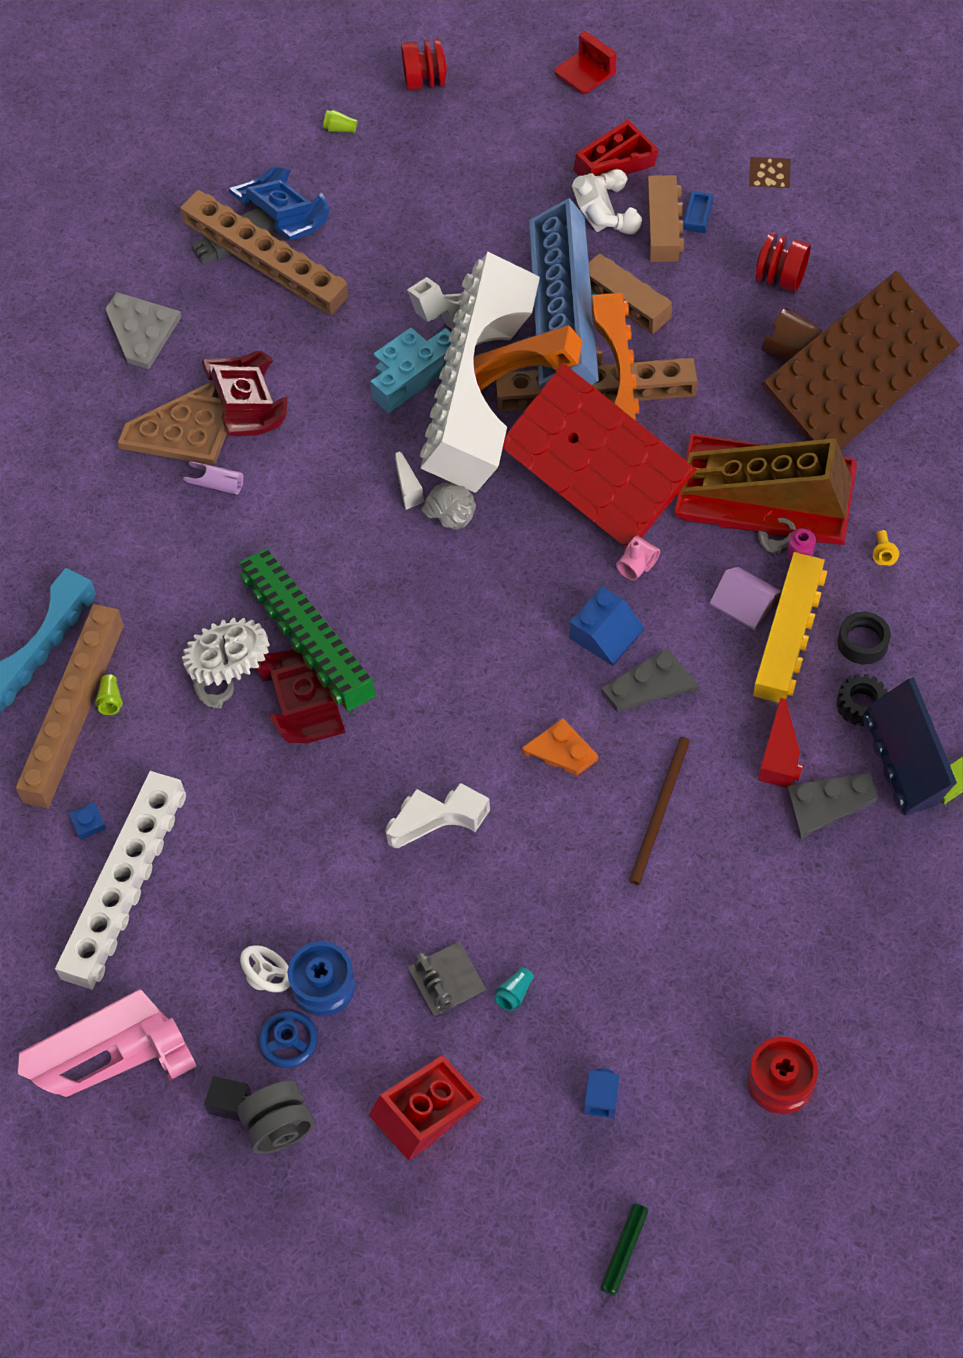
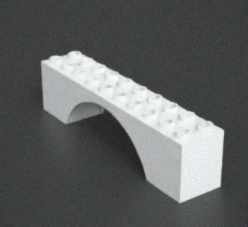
M487 252L482 260L478 259L476 261L472 274L468 273L463 280L462 287L465 289L459 297L457 304L460 306V309L456 312L453 323L456 325L448 340L451 342V346H449L445 353L444 360L447 362L439 376L442 383L436 390L435 398L437 403H435L430 413V417L433 418L432 423L429 424L425 433V437L428 440L420 453V457L423 458L421 469L459 486H464L475 493L499 466L507 426L492 412L480 392L474 373L475 346L493 340L510 341L532 314L540 279L539 276L490 252Z

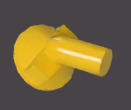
M885 530L878 531L876 533L878 545L873 549V559L878 565H893L899 558V550L894 543L888 541Z

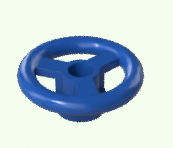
M288 1010L274 1014L263 1024L259 1033V1048L262 1055L273 1065L285 1068L298 1066L308 1060L314 1053L318 1042L315 1024L308 1016L298 1011ZM294 1020L301 1022L306 1027L309 1034L308 1044L299 1039L298 1028L294 1024ZM277 1024L274 1029L276 1040L268 1043V1034L271 1028ZM286 1034L292 1035L288 1040L283 1039ZM283 1047H293L302 1052L293 1058H280L273 1054V1052Z

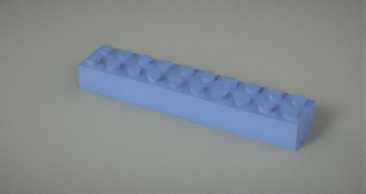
M568 198L529 220L532 273L540 277L534 301L536 336L569 325L583 340L579 363L569 368L593 385L599 379L591 309L592 297L585 216L572 200ZM538 366L539 385L542 388L556 373V370Z

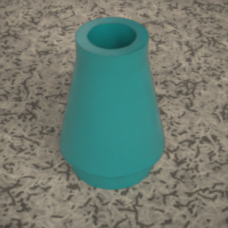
M519 968L514 975L496 989L495 1002L502 1009L509 1012L519 1008L530 983L534 979L533 974L526 968Z

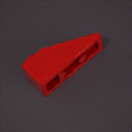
M780 698L758 781L788 788V786L793 784V780L799 781L803 764L798 763L800 750L787 701Z

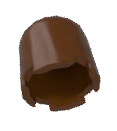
M786 307L774 321L772 326L776 327L772 337L766 336L761 350L786 363L820 335L822 330L813 322Z

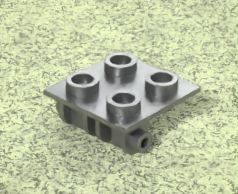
M460 941L431 956L420 953L415 957V964L407 967L434 1017L487 991Z

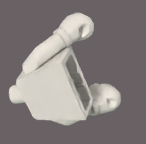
M620 169L602 173L600 176L589 173L588 175L579 176L573 181L572 188L578 206L596 232L606 227H614V230L633 235L640 229L642 217L637 213V210L630 207L625 214L617 213L615 215L607 190H613L617 193L625 187L627 176Z

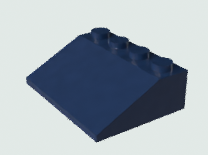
M915 678L907 679L868 706L863 716L864 726L867 731L872 733L874 751L878 757H881L885 766L883 768L885 779L888 783L892 784L895 791L894 801L898 809H902L904 815L935 807L957 784V781Z

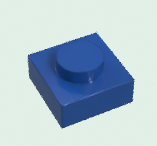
M95 802L69 813L80 840L106 829Z

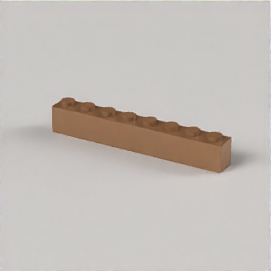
M93 604L17 783L16 790L23 803L48 809L50 807L100 685V679L105 673L124 627L118 609Z

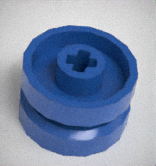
M318 941L303 946L291 958L287 970L289 985L294 1000L302 1010L310 1015L324 1017L335 1015L347 1007L354 996L356 984L351 960L344 949L331 942Z

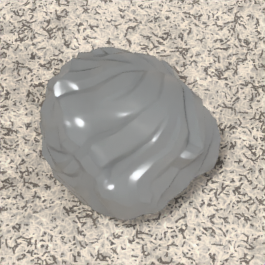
M441 483L436 485L430 492L421 511L428 518H438L442 526L457 530L464 528L471 521L476 504L473 495L464 486L454 483Z

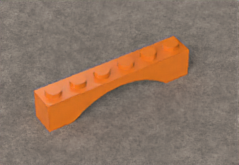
M623 292L592 295L593 327L610 346L616 360L618 392L614 404L636 420L635 414H639L638 398L634 399L633 389L637 388L636 375L631 374L630 365L634 364L633 349H628V340H631V327L626 325L625 316L629 315L628 301H623Z
M567 325L473 356L474 373L480 392L496 379L520 368L544 366L557 371L562 363L568 367L578 365L583 340Z

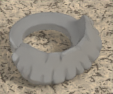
M778 518L780 523H785L790 529L796 530L792 521L786 518ZM758 531V539L765 551L780 555L781 550L788 547L791 533L784 540L775 541L773 539L770 540L766 532Z
M193 679V687L197 696L208 707L222 708L223 703L233 695L234 683L232 679L228 684L227 690L219 695L207 694L204 690L206 686L205 681L199 684L196 679Z

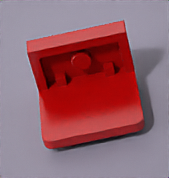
M583 31L579 34V52L555 68V75L579 93L587 94L616 74L617 53L599 41L597 37L592 36L587 31Z

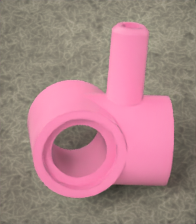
M636 536L630 541L624 555L616 563V568L622 576L630 581H636L644 571L648 572L657 562L660 549L641 537Z

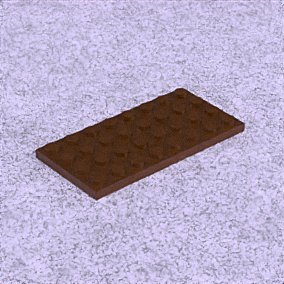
M895 270L766 379L761 386L808 441L836 438L841 450L959 347L960 344L898 271Z

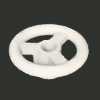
M258 945L249 946L242 951L240 964L246 974L248 983L253 988L270 992H283L290 987L287 974L288 965L276 952ZM250 956L256 962L253 967L249 963ZM262 956H265L272 960L278 967L273 966L268 961H265V959ZM275 976L283 978L281 983H271Z

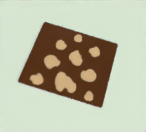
M750 157L749 186L790 188L791 159Z

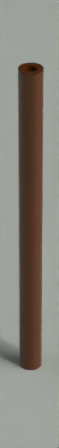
M680 737L629 879V882L632 884L640 885L690 743V740L686 737Z

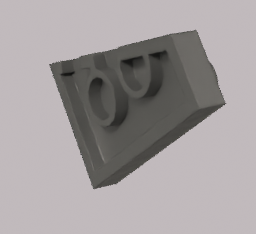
M870 773L790 785L787 788L800 840L820 828L823 829L831 825L832 822L844 816H849L875 803L877 800V794Z

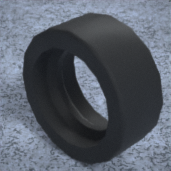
M867 611L855 612L847 616L841 623L837 639L838 648L842 655L853 663L861 665L873 664L881 660L887 653L891 638L890 627L882 617L875 613ZM854 628H869L878 634L880 643L873 648H861L849 640L848 634Z

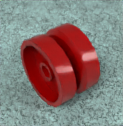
M781 1036L768 1039L756 1048L748 1071V1089L761 1108L775 1114L793 1113L809 1102L818 1079V1063L813 1052L803 1042L792 1037Z

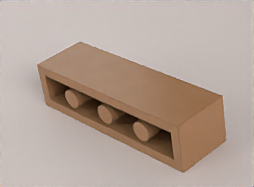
M676 175L648 176L650 262H679V252H684V238H679V235H683V220L678 218L682 217V202L678 203V200H681V185H677Z
M600 253L589 262L592 294L623 292V301L627 300L629 306V315L626 317L650 334L655 333L671 319L672 302L666 296H662L648 284L641 282L629 271H625L616 265L613 260L606 258Z

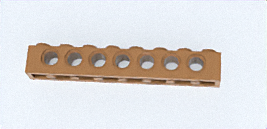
M197 190L180 207L184 224L222 246L228 252L331 316L349 298L348 284L342 277L333 275L323 265L314 263L304 253L292 249L285 241H279L266 229H260L248 218L241 217L235 213L231 207L224 206L216 201L212 195Z
M694 358L634 362L633 365H630L631 374L636 375L637 388L633 389L634 399L638 398V401L696 396L697 375ZM597 365L599 381L592 386L614 403L618 392L617 365ZM538 370L509 372L495 380L498 412L527 409L542 390V387L539 385Z

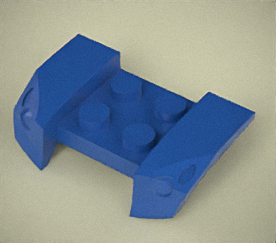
M271 167L260 177L229 188L228 192L243 204L254 202L256 206L275 219L274 229L289 241L312 234L326 222L329 206L322 193L311 203L286 183L291 171L288 168Z

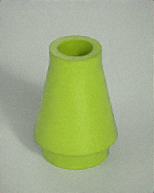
M334 109L332 111L327 110L323 128L328 129V132L355 133L358 120Z
M108 674L100 679L95 706L103 715H114L119 712L123 702L118 689L117 678L114 675Z

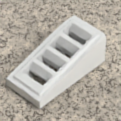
M397 452L395 453L396 469L404 507L407 510L423 503V490L403 454Z

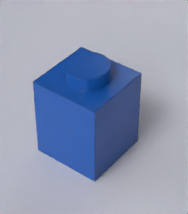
M606 1068L589 1071L584 1105L585 1115L615 1118L620 1074H614V1071Z

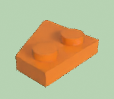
M561 719L522 747L524 755L528 757L530 755L545 760V763L548 765L561 767L566 772L574 775H579L598 761V754L564 719Z

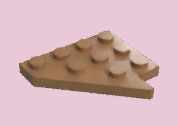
M214 381L125 423L118 440L119 449L215 466L227 431L221 418L224 412L220 398H215L217 389Z

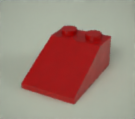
M442 1055L382 1093L378 1097L369 1116L409 1161L428 1148L482 1101V1097Z

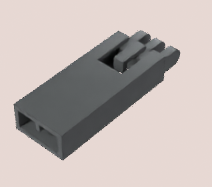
M260 207L240 215L241 217L248 218L260 229H266L272 236L279 233L274 229L276 220L271 218ZM206 237L192 245V249L203 264L216 258L220 260L232 254Z

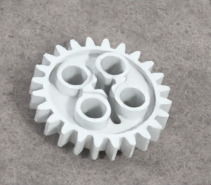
M232 618L230 623L222 620L219 626L213 623L211 624L212 629L207 630L203 628L202 635H194L195 641L187 643L189 648L183 650L185 656L182 659L185 669L190 674L192 680L196 679L199 684L205 681L208 686L215 681L216 685L219 686L222 680H226L229 684L234 677L240 680L242 673L250 675L249 669L258 668L257 661L265 660L263 654L269 653L267 647L270 644L264 628H261L259 623L255 624L253 620L246 622L245 618L236 622L235 618Z

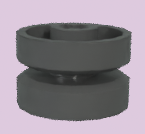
M282 1081L269 1085L247 1097L238 1106L237 1114L243 1128L249 1130L247 1137L254 1153L269 1154L279 1151L303 1139L313 1130L315 1121L309 1107L302 1105L305 1099L297 1082Z

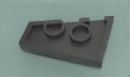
M666 648L602 687L601 693L613 708L619 712L649 704L650 701L662 698L670 699L676 697L677 694L697 692L700 686L670 650Z

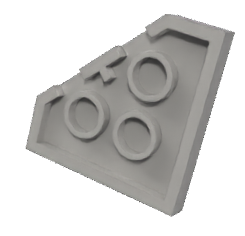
M119 292L115 293L105 309L127 363L145 369H150L182 317L181 312Z

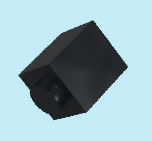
M213 1076L204 1106L210 1115L240 1121L237 1108L252 1093L249 1085L246 1083Z

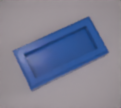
M691 191L683 220V230L700 233L706 232L714 194Z

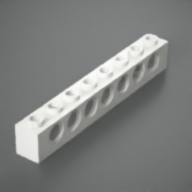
M153 771L149 772L57 963L55 970L61 980L93 990L96 981L100 982L105 973L104 964L108 956H112L116 950L117 936L120 930H125L129 921L128 913L132 905H136L141 895L140 887L143 881L148 880L151 875L153 859L155 855H160L164 845L163 838L166 832H170L174 826L175 812L185 802L186 792L181 780ZM158 804H164L161 808H154ZM146 828H153L150 832L143 833ZM135 852H142L137 857H131ZM130 876L127 881L119 882L122 877ZM119 901L115 906L107 907L110 902ZM107 926L104 931L95 932L98 927ZM95 951L91 957L83 958L87 952Z

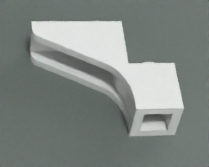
M428 277L407 289L416 314L427 322L438 318L441 314L444 323L452 330L455 328L456 324L453 323L456 312L460 309L457 303L461 294L443 295L439 285Z
M460 783L455 791L451 790L443 804L417 789L412 797L408 796L404 800L401 812L397 818H392L385 830L388 845L393 848H400L445 825H459L476 832L490 811L489 798Z

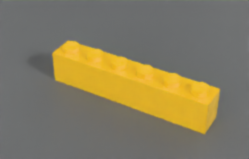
M796 552L793 553L756 678L754 697L779 703L780 698L787 699V695L793 696L797 680H793L792 677L794 673L799 674L803 658L798 656L800 650L806 651L809 636L805 635L806 628L812 629L815 614L811 613L812 607L818 608L822 593L818 592L817 589L819 585L824 586L828 572L823 570L825 559Z

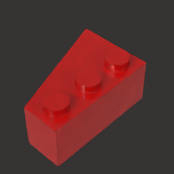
M627 119L578 151L575 156L573 171L578 176L588 175L589 173L600 176L602 173H607L614 169H620L626 175L655 166L659 149Z

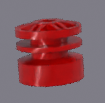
M439 38L433 39V50H430L428 40H424V51H419L416 41L401 43L407 91L421 90L423 79L426 78L430 88H434V77H437L439 87L445 86L447 65L445 52Z
M769 233L758 255L755 280L756 282L763 283L767 277V285L772 286L777 277H780V289L796 293L808 265L811 243L794 239L790 248L787 249L786 236H781L777 243L778 234Z

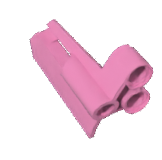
M139 989L19 1052L18 1074L32 1080L34 1084L48 1092L68 1097L158 1057L164 1071L168 1070L169 1074H167V1077L170 1081L197 1067L173 1018L168 1019L147 995ZM105 1050L111 1055L109 1064L77 1081L61 1075Z

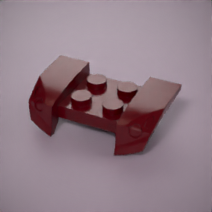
M255 351L236 358L202 360L208 380L214 381L224 409L221 418L228 436L260 435L279 428L286 417L287 397H282L273 403L263 378L273 360L262 351Z
M292 649L263 654L265 660L257 661L259 667L256 668V671L259 672L263 681L273 680L283 715L270 714L269 716L280 735L288 743H311L346 733L338 706L330 694V689L328 686L323 687L316 675L317 672L307 667L301 652L296 653Z

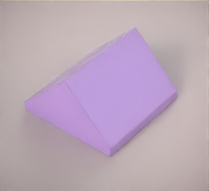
M735 567L725 571L710 601V606L755 631L781 597L782 591L740 567Z

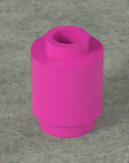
M797 529L791 533L787 548V556L790 561L794 552L813 556L816 537L811 531Z

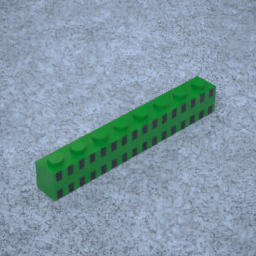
M267 548L239 562L242 570L239 576L243 585L246 588L250 587L252 589V594L258 604H264L268 617L271 620L275 619L277 621V626L284 637L289 636L295 652L303 654L307 667L317 672L316 675L323 687L328 686L330 694L337 705L341 703L346 711L349 712L376 697L372 678Z

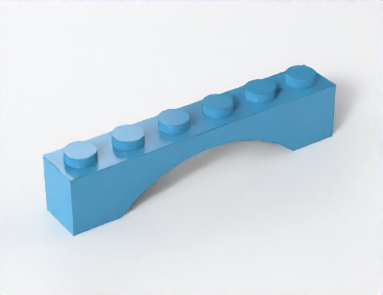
M65 568L50 586L51 598L44 623L36 635L23 648L0 661L1 713L7 706L13 704L16 694L31 681L32 674L38 666H42L46 662L48 654L54 646H58L62 642L64 634L70 626H74L78 622L80 614L85 607L93 603L96 592L91 580Z

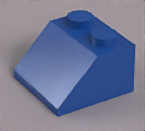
M603 586L570 621V639L612 666L644 630V626L624 599Z

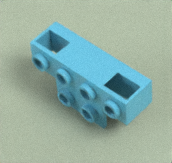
M410 327L373 353L374 357L380 361L375 366V371L379 375L371 380L373 400L390 413L439 378L447 362L444 360V356L449 346H451V342L448 341L451 332L445 328L426 341Z

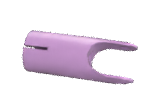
M192 461L189 462L191 467L206 472L201 478L197 479L183 477V480L187 483L235 495L239 494L243 485L244 476L242 472Z

